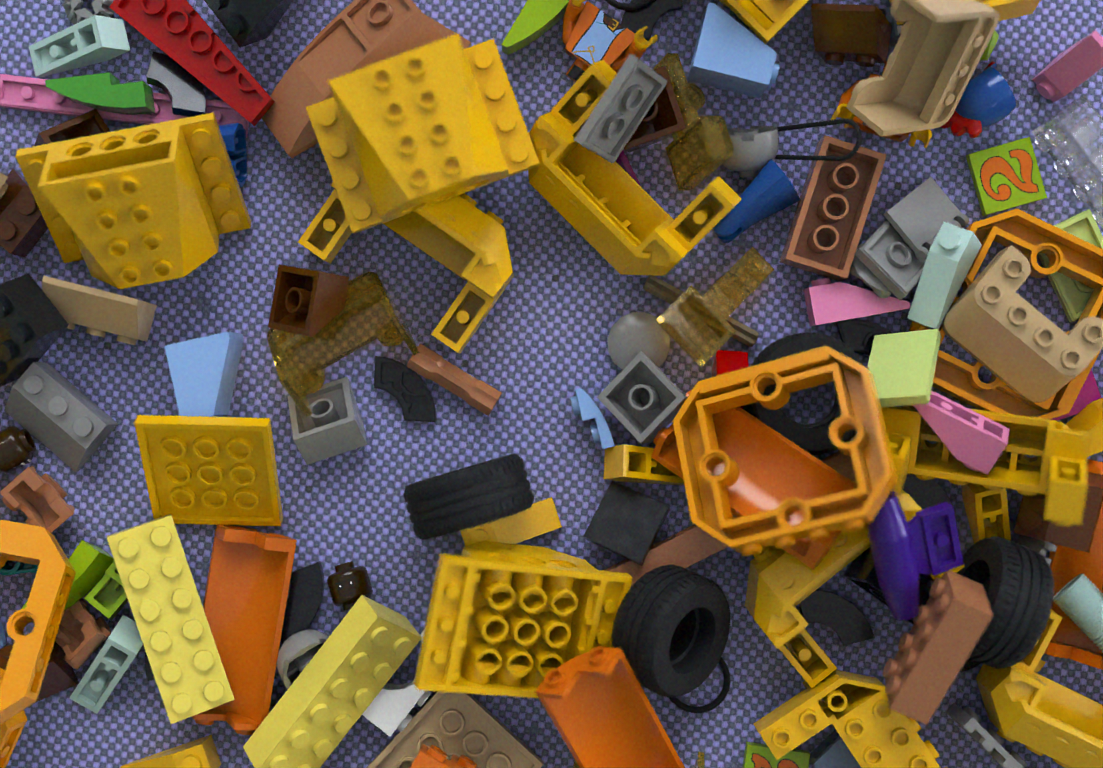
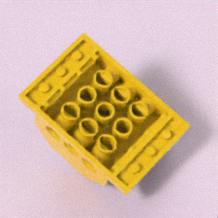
M459 33L331 79L328 81L334 97L306 107L353 234L540 165L494 39L464 49Z
M214 112L17 149L15 155L63 262L69 263L84 260L92 277L117 289L183 278L218 253L220 234L251 228V219Z
M482 541L464 546L461 556L440 554L414 681L415 688L425 691L538 698L535 691L544 681L545 675L550 670L556 669L572 658L587 653L596 647L612 648L614 620L621 602L631 587L633 577L628 573L597 570L584 559L538 546Z

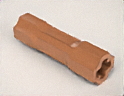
M419 344L406 366L462 398L467 404L489 416L502 395V392L451 364L441 355L423 344Z

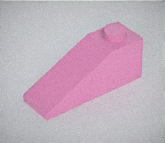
M1095 30L1060 53L1032 79L1037 84L1038 92L1044 98L1051 99L1054 103L1103 68V37Z
M830 278L811 281L812 287L803 290L810 327L910 309L911 307L908 301L899 300L891 296L881 298L871 290L843 282L831 283Z
M932 390L928 404L913 405L955 458L971 470H979L988 475L1008 444L1009 428Z

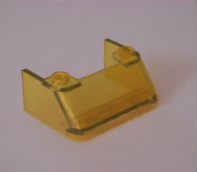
M375 272L363 273L349 281L344 309L314 337L272 328L267 333V341L280 383L306 417L312 414L306 395L315 393L322 387L326 378L324 368L378 338L383 346H397L405 341L413 355L420 353L408 326Z

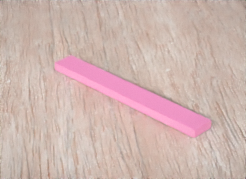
M0 74V107L75 117L94 110L93 108L75 103L47 88L45 80L48 79ZM153 93L155 113L134 115L97 110L103 120L150 125L188 117L173 114L172 101L169 95ZM206 99V114L214 112L218 126L241 123L246 130L247 138L249 121L224 101Z

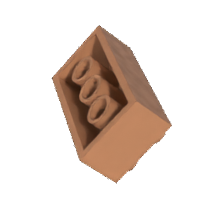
M824 135L818 141L813 156H844L853 150L855 144ZM860 146L856 154L848 160H812L779 262L833 280L842 281L847 279L887 155Z
M950 570L945 571L941 579L936 578L929 592L930 598L925 606H919V613L914 617L912 629L909 633L905 632L902 635L898 644V653L894 659L890 658L887 661L883 670V677H885L886 682L885 693L888 695L890 709L925 725L929 723L993 617L984 586Z

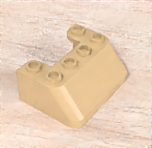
M892 0L891 16L899 22L906 21L901 29V35L893 52L888 57L887 66L882 76L858 82L852 90V96L846 107L881 137L935 129L944 125L953 115L999 22V13L976 0Z
M1010 245L996 254L948 310L942 322V328L948 337L1024 400L1031 403L1044 402L1080 374L1103 348V320L1094 316L1086 317L1080 320L1068 334L1061 330L1016 293L1018 288L1028 278L1031 268L1028 259Z

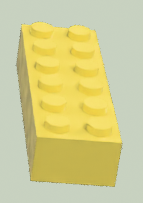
M169 514L106 536L170 724L235 700L172 515Z
M361 595L243 746L254 768H320L422 639L404 615Z

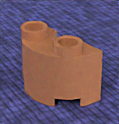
M34 466L27 467L0 491V494L3 496L2 500L12 511L20 509L28 517L25 520L26 524L44 527L52 533L74 514L75 508L63 500L67 493L51 476L45 473L40 477L35 472Z
M83 599L78 600L64 611L55 639L56 643L63 648L66 654L64 656L65 661L75 669H79L111 634L109 625L104 618L100 616L96 620L87 610L86 606L88 603Z

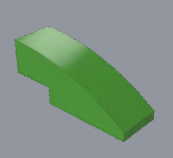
M110 72L45 80L46 87L55 93L93 109L134 115L155 113L153 90L144 81L120 84L119 79Z

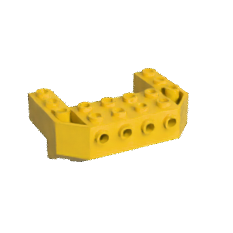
M604 60L591 64L551 111L541 115L531 128L529 135L540 165L528 169L529 183L619 274L665 276L742 198L718 176L674 220L616 161L612 164L575 141V137L617 75Z
M333 182L331 184L334 188L333 192L298 241L299 244L329 264L332 263L352 234ZM465 193L383 223L467 281L431 334L459 354H461L514 277L505 227L502 226L504 221L489 210L485 214L476 208L478 203Z
M913 405L881 407L898 477V482L893 491L898 497L901 496L907 474H914L915 477L922 480L947 479L955 485L981 484L989 490L1014 489L1018 493L1028 496L1041 493L1045 494L1044 519L1051 520L1052 523L1060 526L1081 525L1088 487L1087 458L1091 433L1070 430L1066 424L1056 420L970 409L1009 428L1008 444L987 475L979 470H971L964 466L961 461L957 460ZM1026 455H1033L1036 457L1030 458Z
M902 490L901 496H897L907 522L916 515V512L922 510L905 491ZM868 523L863 524V529L858 531H841L834 545L813 570L784 549L775 548V545L762 547V552L755 554V558L750 561L745 607L774 646L783 653L811 688H814L834 672L837 667L805 629L809 624L796 606L871 546L868 536ZM962 565L953 568L950 571L957 573L965 566ZM944 572L934 576L932 574L926 575L934 582L936 578L941 579Z
M1051 610L1039 641L1022 661L1001 669L982 665L976 681L987 716L997 727L996 733L999 736L1013 743L1015 741L1020 742L1028 750L1039 756L1045 754L1053 758L1054 762L1064 768H1103V704L1034 672L1063 618Z
M835 670L814 688H811L804 681L802 683L806 689L753 723L776 760L832 724L861 768H941L935 760L940 757L937 750L929 740L923 742L917 733L921 730L918 722L890 709L888 695L885 693L886 686L876 677Z

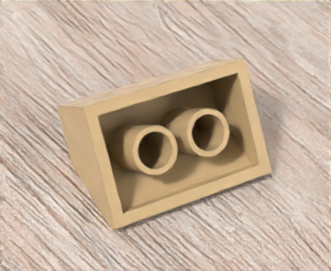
M43 275L42 290L69 324L67 326L68 329L74 330L75 324L86 326L85 333L105 338L106 332L118 335L116 341L135 346L137 340L148 341L157 305Z

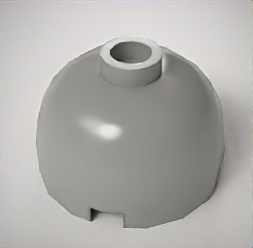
M750 126V129L739 130V128H731L715 132L714 145L717 158L727 169L739 171V177L757 176L758 170L763 169L770 159L774 161L779 147L778 129L775 126Z
M313 629L302 630L284 641L279 649L276 665L281 681L287 689L328 639L329 636L326 633Z

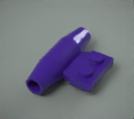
M892 490L873 521L868 523V536L877 579L893 618L897 620L912 619L919 613V573L932 574L934 576L964 565L953 506L945 501L916 512V515L907 522L897 495Z

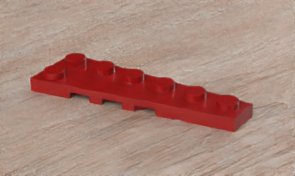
M114 0L109 6L110 9L253 126L260 121L275 101L187 0Z

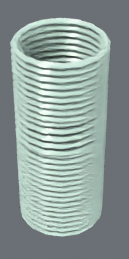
M1081 573L1068 582L1054 596L1053 602L1069 616L1071 621H1074L1076 626H1079V629L1103 653V593L1099 591L1097 586H1094L1092 581H1089L1085 574Z

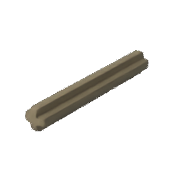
M649 275L643 285L645 291L749 347L755 344L759 333L653 275Z

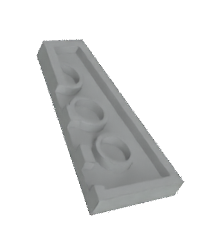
M953 703L945 711L1003 768H1025L1028 765L1015 751L1012 750L1008 753L1001 746L1004 740L991 728L986 731L979 724L982 719L968 706L961 709Z

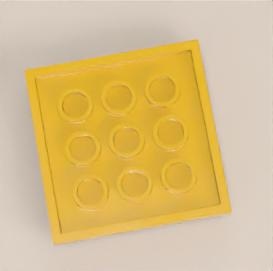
M137 415L134 425L154 519L170 514L174 524L282 525L283 512L270 418Z

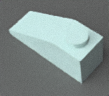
M94 15L30 45L29 50L35 76L45 77L111 60L130 51V46L122 19Z
M943 222L929 249L907 317L909 320L930 329L940 328L982 246L974 232Z
M122 615L69 699L96 714L99 712L143 645L135 621Z

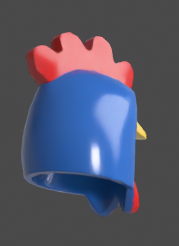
M994 61L988 64L979 75L969 81L953 115L941 126L943 129L951 127L953 136H961L964 133H968L969 137L976 138L982 132V128L1001 121L1015 109L1016 101L1013 92L1004 77L995 69L997 64Z

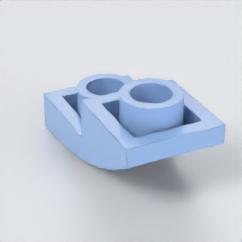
M582 388L575 389L576 396L570 397L574 416L581 415L582 421L594 418L596 424L590 425L594 444L600 443L602 449L614 447L615 445L607 422L595 402Z

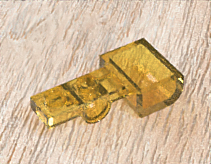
M667 53L655 65L653 70L666 66L686 129L672 135L673 141L665 149L679 191L693 190L733 155L734 148L725 120L721 116H698L697 111L705 104V95L697 85L687 83L678 53Z
M751 247L703 296L692 285L689 286L655 321L701 367L736 332L725 319L768 277L774 268Z

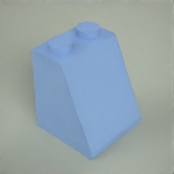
M708 2L697 36L687 76L688 81L760 99L764 91H770L772 84H775L780 65L775 64L777 53L718 5Z
M227 331L164 346L180 416L220 417L229 415L244 343L243 334Z

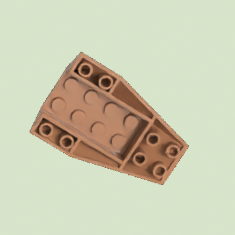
M354 0L308 44L289 67L270 97L275 102L262 117V120L288 156L294 158L319 143L306 107L334 97L328 84L329 80L438 41L444 37L412 0Z

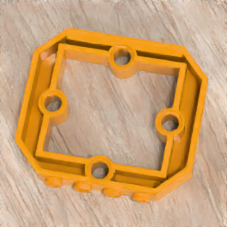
M1018 208L974 222L966 227V230L975 233L982 246L961 285L962 294L973 282L992 242L995 241L1005 247L1012 245L1021 252L1030 263L1029 275L1031 277L1044 278L1057 271L1094 289L1078 322L1091 316L1103 320V249ZM1038 253H1044L1049 258V266L1046 269L1038 265L1036 260ZM955 297V299H954V301L952 302L950 308H951V307L953 306V304L959 299V297ZM913 321L909 327L910 331L930 329ZM942 324L939 328L941 334L940 345L946 335L943 331ZM941 350L938 352L932 387L979 410L1053 419L1069 414L1099 353L1080 374L1044 402L1031 403L1024 400L992 372L991 380L988 383H983L978 377V371L983 366L979 361L976 360L968 364Z
M828 346L700 380L696 383L673 419L691 522L735 551L742 552L744 556L759 554L762 552V547L775 545V548L789 547L796 544V539L808 537L809 540L824 539L829 536V532L842 529V532L863 529V524L873 521L898 482L874 377L868 368ZM835 381L842 416L836 418L831 423L829 437L832 443L844 455L852 456L859 488L808 501L789 498L784 500L778 508L733 519L727 488L737 482L739 467L730 456L719 450L712 414L759 402L766 409L778 410L788 402L790 393ZM771 384H776L773 394L764 396L765 388ZM851 429L857 430L856 438L849 443L842 442V437L846 431ZM719 463H725L724 471L720 475L714 476L713 470L715 466ZM803 511V521L798 525L792 526L790 519L793 513Z
M1 519L0 569L7 560L38 565V569L25 609L15 611L7 621V633L15 642L0 686V724L37 701L76 574L57 539L46 528ZM34 621L32 632L24 635L25 626Z

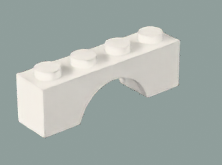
M424 630L420 634V636L422 637L421 642L423 640ZM415 679L405 684L386 683L362 715L391 737L396 729L400 732L405 729L413 718L409 714L415 704L421 707L432 691L417 690L414 686Z

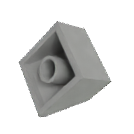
M640 351L597 396L639 443L652 442L659 430L663 427L666 428L673 421L687 399L643 351Z
M348 377L287 396L293 441L307 465L367 445L363 420Z

